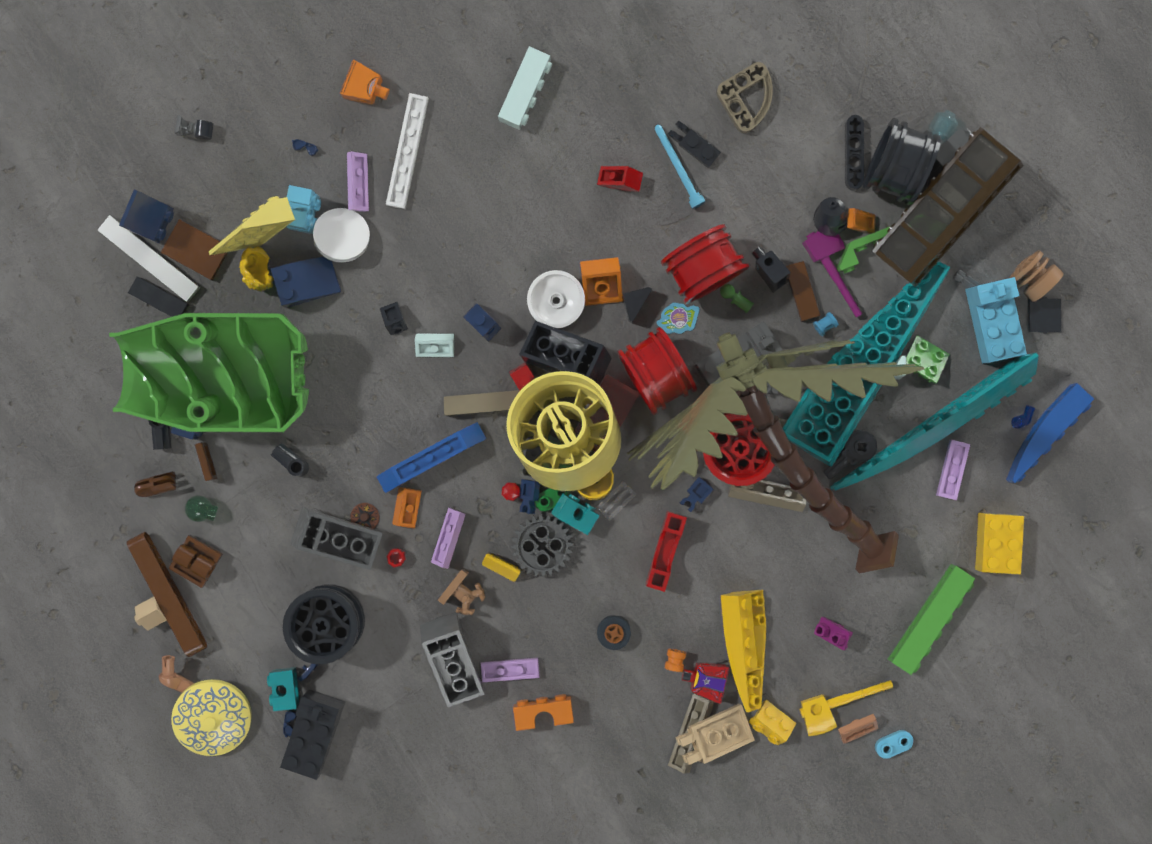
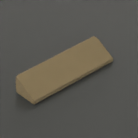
M520 391L444 397V416L506 411L510 409L514 398Z
M760 480L755 484L747 486L730 484L728 497L799 512H803L806 506V500L792 490L789 485Z
M693 693L679 735L688 733L687 729H689V726L710 717L715 702ZM676 741L668 766L684 774L690 773L693 764L688 765V763H684L682 755L694 751L692 743L682 747Z

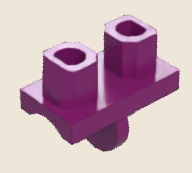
M821 617L814 634L844 651L847 649L848 641L853 632L845 629L841 624H836L826 617Z

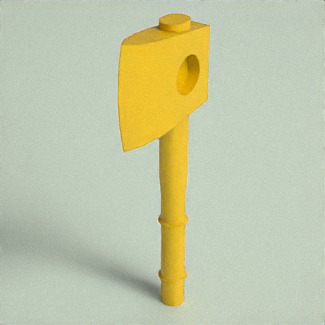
M892 681L880 682V684L828 700L821 694L800 701L802 708L799 710L802 718H804L808 736L820 735L837 727L830 709L893 688Z

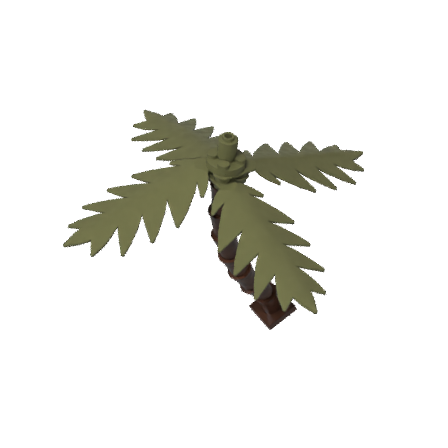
M728 332L719 336V341L716 343L724 361H726L716 366L720 378L710 384L693 404L627 452V455L633 453L628 459L631 461L643 450L638 457V460H640L657 442L656 448L667 438L670 439L676 435L657 456L659 459L667 453L648 476L650 479L664 467L650 487L652 489L662 480L661 489L665 490L682 472L693 477L697 475L698 457L696 451L717 458L723 457L719 445L710 432L738 435L733 424L726 418L724 413L744 416L748 414L755 426L753 432L770 452L771 462L788 478L791 489L809 503L811 511L827 520L832 530L846 535L848 540L859 548L855 568L858 573L894 567L899 539L897 532L893 531L877 535L870 522L861 520L848 506L842 505L833 492L821 484L813 469L807 468L795 444L789 442L779 417L773 414L766 395L768 392L767 382L782 395L796 402L801 401L802 384L829 402L832 395V381L846 391L865 398L866 394L862 379L880 385L896 387L898 383L894 376L924 370V367H919L915 364L896 365V362L869 365H866V363L846 365L825 364L792 368L788 367V365L795 361L802 353L810 356L815 351L841 347L855 342L850 340H832L757 357L753 348L743 352L736 335H731Z

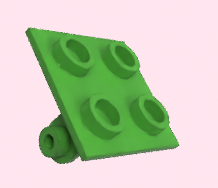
M916 335L906 356V364L924 367V370L913 373H918L919 377H923L929 383L937 384L950 354Z

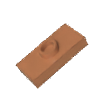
M871 714L860 720L852 721L850 724L839 728L838 731L843 744L879 728L874 714Z

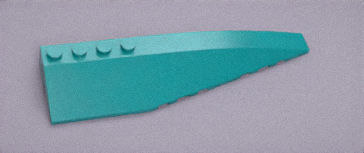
M938 261L916 287L911 283H907L902 288V291L893 297L883 309L875 314L850 339V341L855 343L845 344L839 352L831 357L827 364L866 363V365L896 362L950 270V266ZM862 379L866 397L861 398L846 391L832 381V395L829 402L807 388L801 401L797 404L783 427L788 440L814 458L832 467L882 385Z
M1032 353L1015 357L877 453L872 459L866 461L830 486L831 490H839L883 472L942 440L971 419L980 418L985 414L984 410L989 407L994 408L1001 403V398L1013 395L1017 387L1020 385L1023 387L1032 381L1031 377L1036 375L1038 354Z

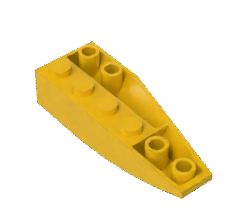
M763 590L731 592L721 595L727 654L737 690L746 712H752L760 709L762 706L766 642Z

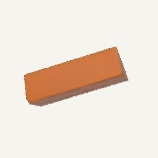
M399 487L393 525L415 528L421 490Z

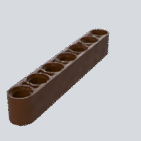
M143 532L128 540V549L186 656L191 657L206 649L207 642L149 534Z

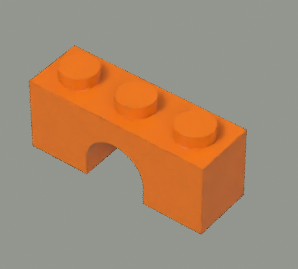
M566 694L556 695L554 699L539 697L536 698V701L528 702L527 699L519 700L513 706L516 731L534 729L536 727L535 717L540 712L550 713L554 719V726L574 723L571 696L567 697Z

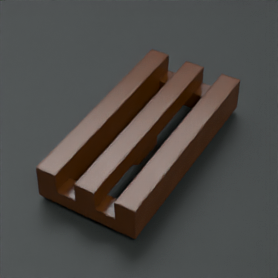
M206 442L194 444L205 481L217 479L208 444Z

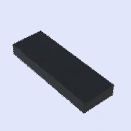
M138 276L128 291L130 295L171 317L184 314L189 305Z

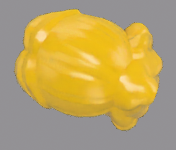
M258 246L254 248L247 247L243 251L239 268L243 276L242 282L249 289L262 292L273 287L272 282L274 279L269 275L270 272L268 270L270 257L263 248Z

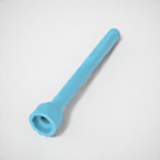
M656 125L655 131L690 195L689 204L692 209L703 205L706 202L703 195L696 192L662 126Z

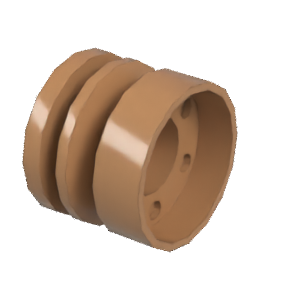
M1040 250L1026 257L1009 277H1015L1016 281L1019 280L1017 282L1018 288L1028 284L1024 294L1032 302L1037 301L1049 292L1064 275L1055 264L1045 268L1049 258L1044 257L1041 259L1044 254Z

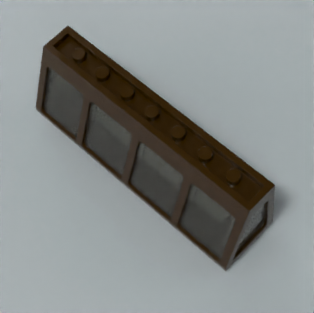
M982 127L971 133L968 138L969 141L957 149L955 157L943 165L941 173L930 180L927 189L918 195L910 208L903 211L899 221L889 227L885 237L879 239L874 245L872 251L914 287L922 281L1024 166L1018 157Z

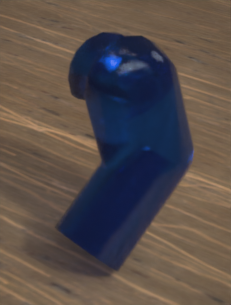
M1026 405L1022 415L1012 418L1011 425L1017 429L1029 425L1035 407Z

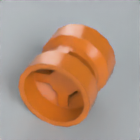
M668 649V661L665 662L664 668L670 671L683 672V660L686 659V652Z

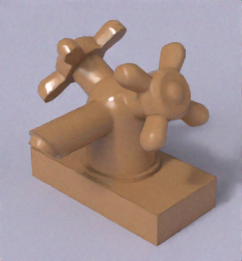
M464 568L461 569L439 597L438 601L444 605L450 596L453 595L462 602V607H457L456 613L473 615L475 609H469L470 604L477 597H480L481 602L484 601L485 595L480 583H476V590L473 591L462 584V581L469 573Z

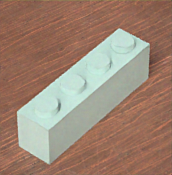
M529 46L498 115L500 122L518 130L521 129L522 125H526L529 115H527L529 108L533 109L537 100L535 97L537 90L541 91L545 82L542 79L545 73L548 74L552 67L550 55Z

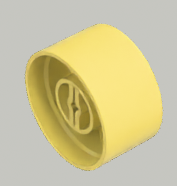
M560 371L548 373L524 386L510 406L507 416L509 442L527 472L540 484L559 491L580 490L601 480L615 464L621 447L620 427L606 393L592 379L575 372ZM576 397L574 404L559 402V398ZM587 404H591L587 409H584ZM602 406L607 411L609 420L593 424L590 417ZM540 410L541 414L537 425L529 424L533 415ZM569 419L582 423V429L578 436H576ZM559 421H560V423L562 424V426H563L564 430L566 431V433L568 434V436H569L571 442H569V440H568L567 436L565 435L564 431L561 429V427H560V425H559V423H558ZM552 427L562 445L553 444L548 441V435ZM528 437H534V439L527 440ZM594 444L600 445L599 449L590 457L588 454L593 449ZM540 446L543 453L533 462L527 460L523 450L534 449ZM559 464H573L572 467L558 469Z

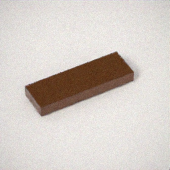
M804 261L786 266L791 272L789 284L800 321L820 316Z

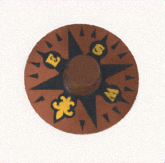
M361 503L353 508L351 522L370 528H375L378 524L379 513L372 504Z

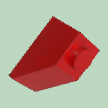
M601 166L597 185L622 191L639 192L643 172L629 166Z

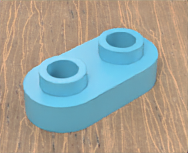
M898 730L877 740L875 750L880 757L891 758L909 750L913 745V737L905 730ZM903 738L907 739L905 744H901ZM885 746H889V750L887 752L883 751V748Z

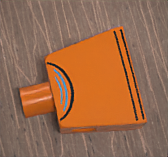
M353 60L340 94L346 100L373 105L376 97L386 100L390 89L381 86L383 80L379 74Z

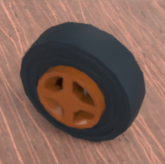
M607 616L601 620L597 628L599 642L609 650L622 649L630 640V625L621 616Z

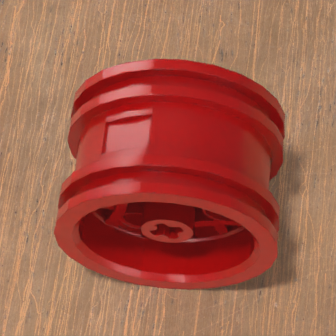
M725 224L718 225L699 234L661 260L662 266H668L665 270L668 275L672 274L681 289L678 292L679 295L685 296L683 300L685 305L717 290L749 268L748 263H742L744 260L743 255H738L730 242L731 234L724 232L727 229Z
M661 327L656 328V334L653 332L648 333V338L633 347L627 345V351L623 352L621 349L617 351L633 384L654 415L658 413V408L666 409L665 404L681 395L684 398L687 397L689 390L692 392L697 391L695 382L686 364Z
M724 413L730 422L742 420L743 424L733 425L738 435H727L728 438L724 441L717 438V435L720 433L710 432L719 445L721 452L728 459L723 461L721 458L703 453L705 463L715 477L727 484L735 486L755 484L764 479L775 466L771 462V454L758 436L751 434V430L755 426L748 414L744 416ZM760 447L767 450L764 456L757 455ZM746 459L749 463L746 466H741L738 464V461Z

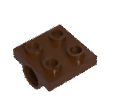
M188 535L184 543L174 553L172 557L173 562L168 569L203 588L223 554L192 535Z

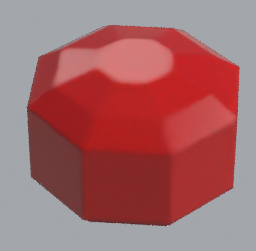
M508 482L502 487V496L506 500L514 501L520 496L519 486L516 483Z
M400 548L391 549L387 555L388 564L393 567L402 566L406 560L405 552Z

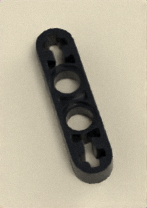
M852 115L845 122V185L849 190L855 191L864 183V121L859 115ZM853 120L859 124L855 129V134H852L853 125H850ZM850 139H857L859 147L852 148L849 144ZM850 158H857L859 166L852 167L849 163ZM859 171L855 174V179L859 180V183L854 186L850 180L853 179L854 172Z

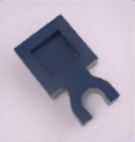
M698 477L686 490L690 495L683 498L679 503L683 505L686 501H690L691 506L687 510L692 512L695 508V503L698 501L702 504L714 489Z
M521 479L519 498L523 499V502L520 505L519 512L535 514L534 501L539 499V482Z

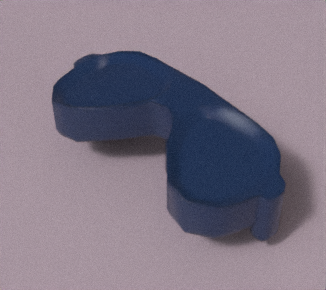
M299 139L292 140L293 148L296 151L306 147L310 156H314L318 152L317 146Z
M311 664L309 668L304 665L302 668L306 672L300 677L298 676L297 679L300 681L306 679L318 664Z
M288 710L285 713L283 723L285 738L291 736L293 730L289 722L296 718V712Z

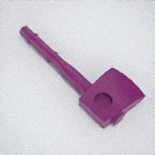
M819 231L810 233L806 236L807 240L802 244L812 261L817 262L820 260L854 316H860L862 312L858 304H856L829 257L845 249L840 235L829 236Z

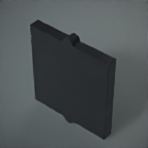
M1043 297L1035 302L1028 299L1029 332H1042L1043 334H1047V332H1061V299H1047V297Z

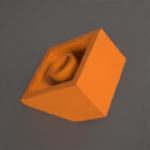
M618 257L580 262L585 306L623 302Z

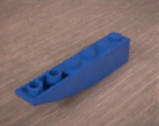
M1078 383L1070 384L1033 425L1012 463L1006 478L1009 483L1020 482L1026 475L1024 473L1029 468L1031 469L1039 462L1038 458L1051 450V444L1055 440H1060L1065 435L1064 431L1078 421L1077 417L1091 407L1090 403L1094 398Z

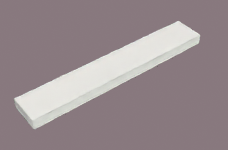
M409 93L386 206L404 210L406 208L429 100L426 96Z
M109 215L98 231L182 299L189 302L200 287L132 232L120 227V223Z

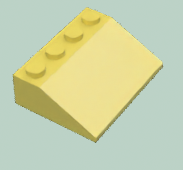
M278 196L269 198L268 202L259 206V209L252 212L250 217L243 219V223L213 247L209 254L214 255L242 250L247 247L262 246L295 220L288 198L279 199Z

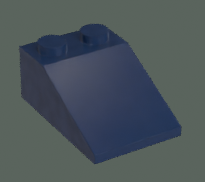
M134 189L119 226L160 244V241L166 236L165 229L168 223L173 219L174 208Z
M324 256L289 263L271 269L281 306L285 308L341 292L333 262Z

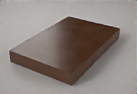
M180 219L161 251L162 254L212 281L228 252L210 255L209 251L220 241Z

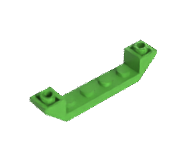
M924 214L916 216L909 224L914 230L922 228L925 238L932 236L933 239L938 238L948 226ZM889 227L848 243L837 266L838 272L843 271L845 274L855 270L854 266L859 264L854 250L857 253L867 249L866 245L873 243L875 245L879 239L885 237Z

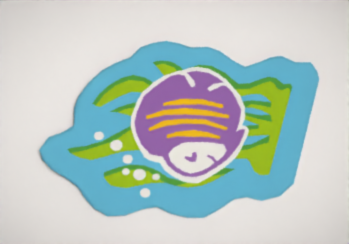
M672 303L663 310L657 325L667 334L672 332L682 334L687 330L691 331L695 328L699 307L694 305L686 307L684 304Z

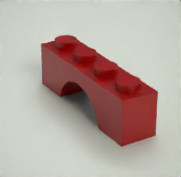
M670 511L666 512L645 583L646 587L665 592L676 548L687 520L686 516Z

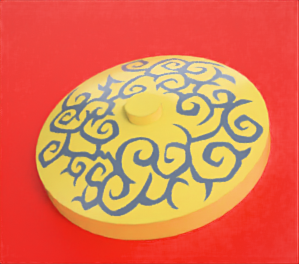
M204 680L189 686L181 693L172 711V728L179 742L188 750L204 756H217L228 753L241 744L249 731L252 713L246 696L236 686L222 680Z

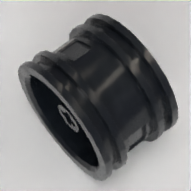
M892 118L872 156L863 187L869 189L872 186V191L876 193L880 190L895 195L897 201L902 202L905 199V204L911 205L923 189L933 168L939 151L941 136L938 134L932 136V132L927 130L921 133L909 128L907 122L902 121L898 124L899 120Z
M335 584L316 586L298 596L289 605L283 619V635L287 646L296 657L311 664H328L342 658L358 643L365 628V613L359 599L345 587ZM320 599L326 601V609L319 607L318 602ZM341 605L347 613L345 616L340 612L338 606ZM302 610L309 611L306 620L301 617ZM339 627L346 629V636H341L338 633ZM306 630L312 632V640L305 637ZM322 643H331V649H324Z

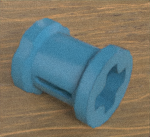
M828 312L818 322H813L816 331L822 337L825 335V332L839 325L831 312Z

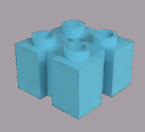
M289 185L287 198L295 220L287 228L312 234L317 218H314L315 212L319 211L321 207L320 197L311 189Z

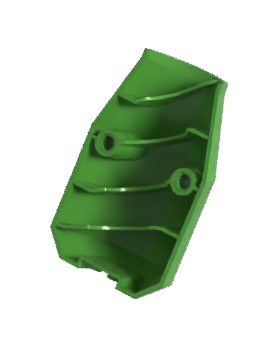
M184 313L122 332L109 333V337H113L117 341L123 360L122 392L117 405L113 407V412L127 413L189 432H284L305 411L309 389L303 388L305 385V356L303 352L308 351L305 336L284 314Z

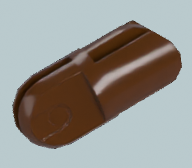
M167 472L137 481L134 485L135 494L139 497H149L176 490L175 472Z

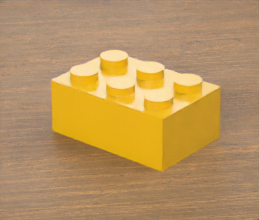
M978 513L975 570L989 573L1021 574L1024 516Z

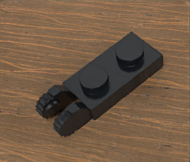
M677 121V128L684 132L686 136L682 139L673 130H670L668 135L679 143L681 148L709 169L721 152L695 131L689 129L682 122Z

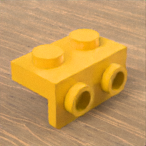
M767 700L762 702L761 708L748 721L755 731L764 734L771 743L776 745L787 742L797 724Z

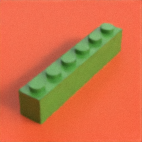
M950 564L888 657V660L910 675L913 672H917L921 666L920 661L922 658L930 653L934 640L936 641L940 638L944 625H947L952 620L954 610L962 605V598L966 592L968 593L972 590L975 578L956 565Z

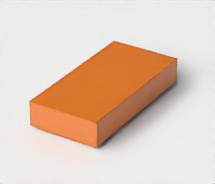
M856 208L848 209L847 228L872 234L875 232L876 215Z

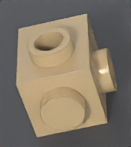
M155 597L135 606V621L147 631L167 621Z

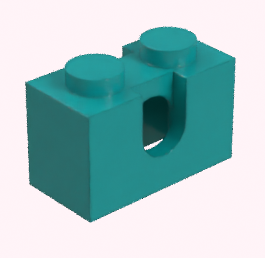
M562 494L551 514L588 535L600 516L594 512L596 508L588 503H585V505L578 503L580 499L572 494L569 497ZM579 508L580 511L578 512V514L576 516H573L575 510Z
M296 667L274 669L269 672L267 684L268 687H272L269 703L270 706H273V711L297 709L300 704ZM279 685H283L287 692L280 693Z

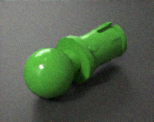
M731 284L721 286L720 295L723 298H731V304L734 303L745 313L751 309L754 303L741 295V291L736 293Z

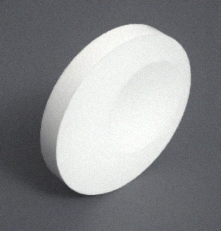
M346 208L329 210L323 213L314 225V244L320 254L331 261H353L365 252L369 244V227L364 218L355 211Z

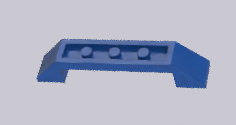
M478 422L396 464L376 477L384 492L387 493L487 438Z

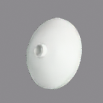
M553 270L541 274L533 281L528 290L527 304L531 315L536 321L555 328H563L571 325L579 318L585 305V295L580 282L574 276L564 271ZM556 297L559 298L560 303L554 304L553 299Z

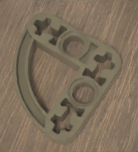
M761 62L750 65L722 82L717 88V97L739 132L749 133L756 128L768 112L772 101L773 86L771 76L767 67ZM755 68H757V70L761 69V76H759V74H756L752 76L753 81H751L750 75L754 73ZM744 77L747 84L743 87L739 86L736 82L737 78ZM762 81L764 89L763 102L759 112L753 118L739 94ZM733 84L734 88L729 91L728 96L721 94L723 87L728 89ZM737 103L741 109L739 112L734 113L731 111L730 105ZM744 112L745 114L742 116V118L745 122H750L748 128H746V126H741L742 119L740 117L738 119H736L735 117L740 116Z

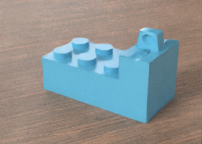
M1015 277L965 289L982 364L1027 354L1014 297L1019 296Z

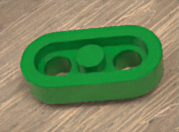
M549 488L539 493V499L535 501V505L541 511H548L556 506L561 496L558 495V490ZM565 491V495L569 497L571 491ZM542 498H546L548 500L547 505L541 504Z

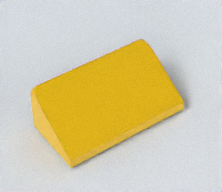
M487 552L482 562L484 567L513 582L516 581L521 572V569L490 552Z

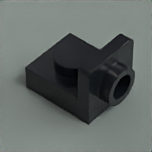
M398 302L380 308L384 325L390 335L400 334L408 329Z

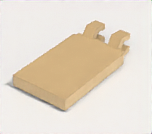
M742 704L734 705L689 726V729H687L688 733L675 737L678 745L682 747L690 743L693 745L694 751L682 755L684 763H688V765L697 761L704 764L755 741Z

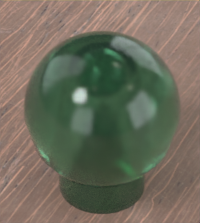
M197 495L191 497L186 502L185 513L190 520L194 522H202L206 519L214 521L218 506L211 505L209 499Z

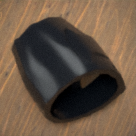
M828 197L820 202L813 217L816 229L820 233L829 236L838 235L846 230L848 213L845 204L840 199Z

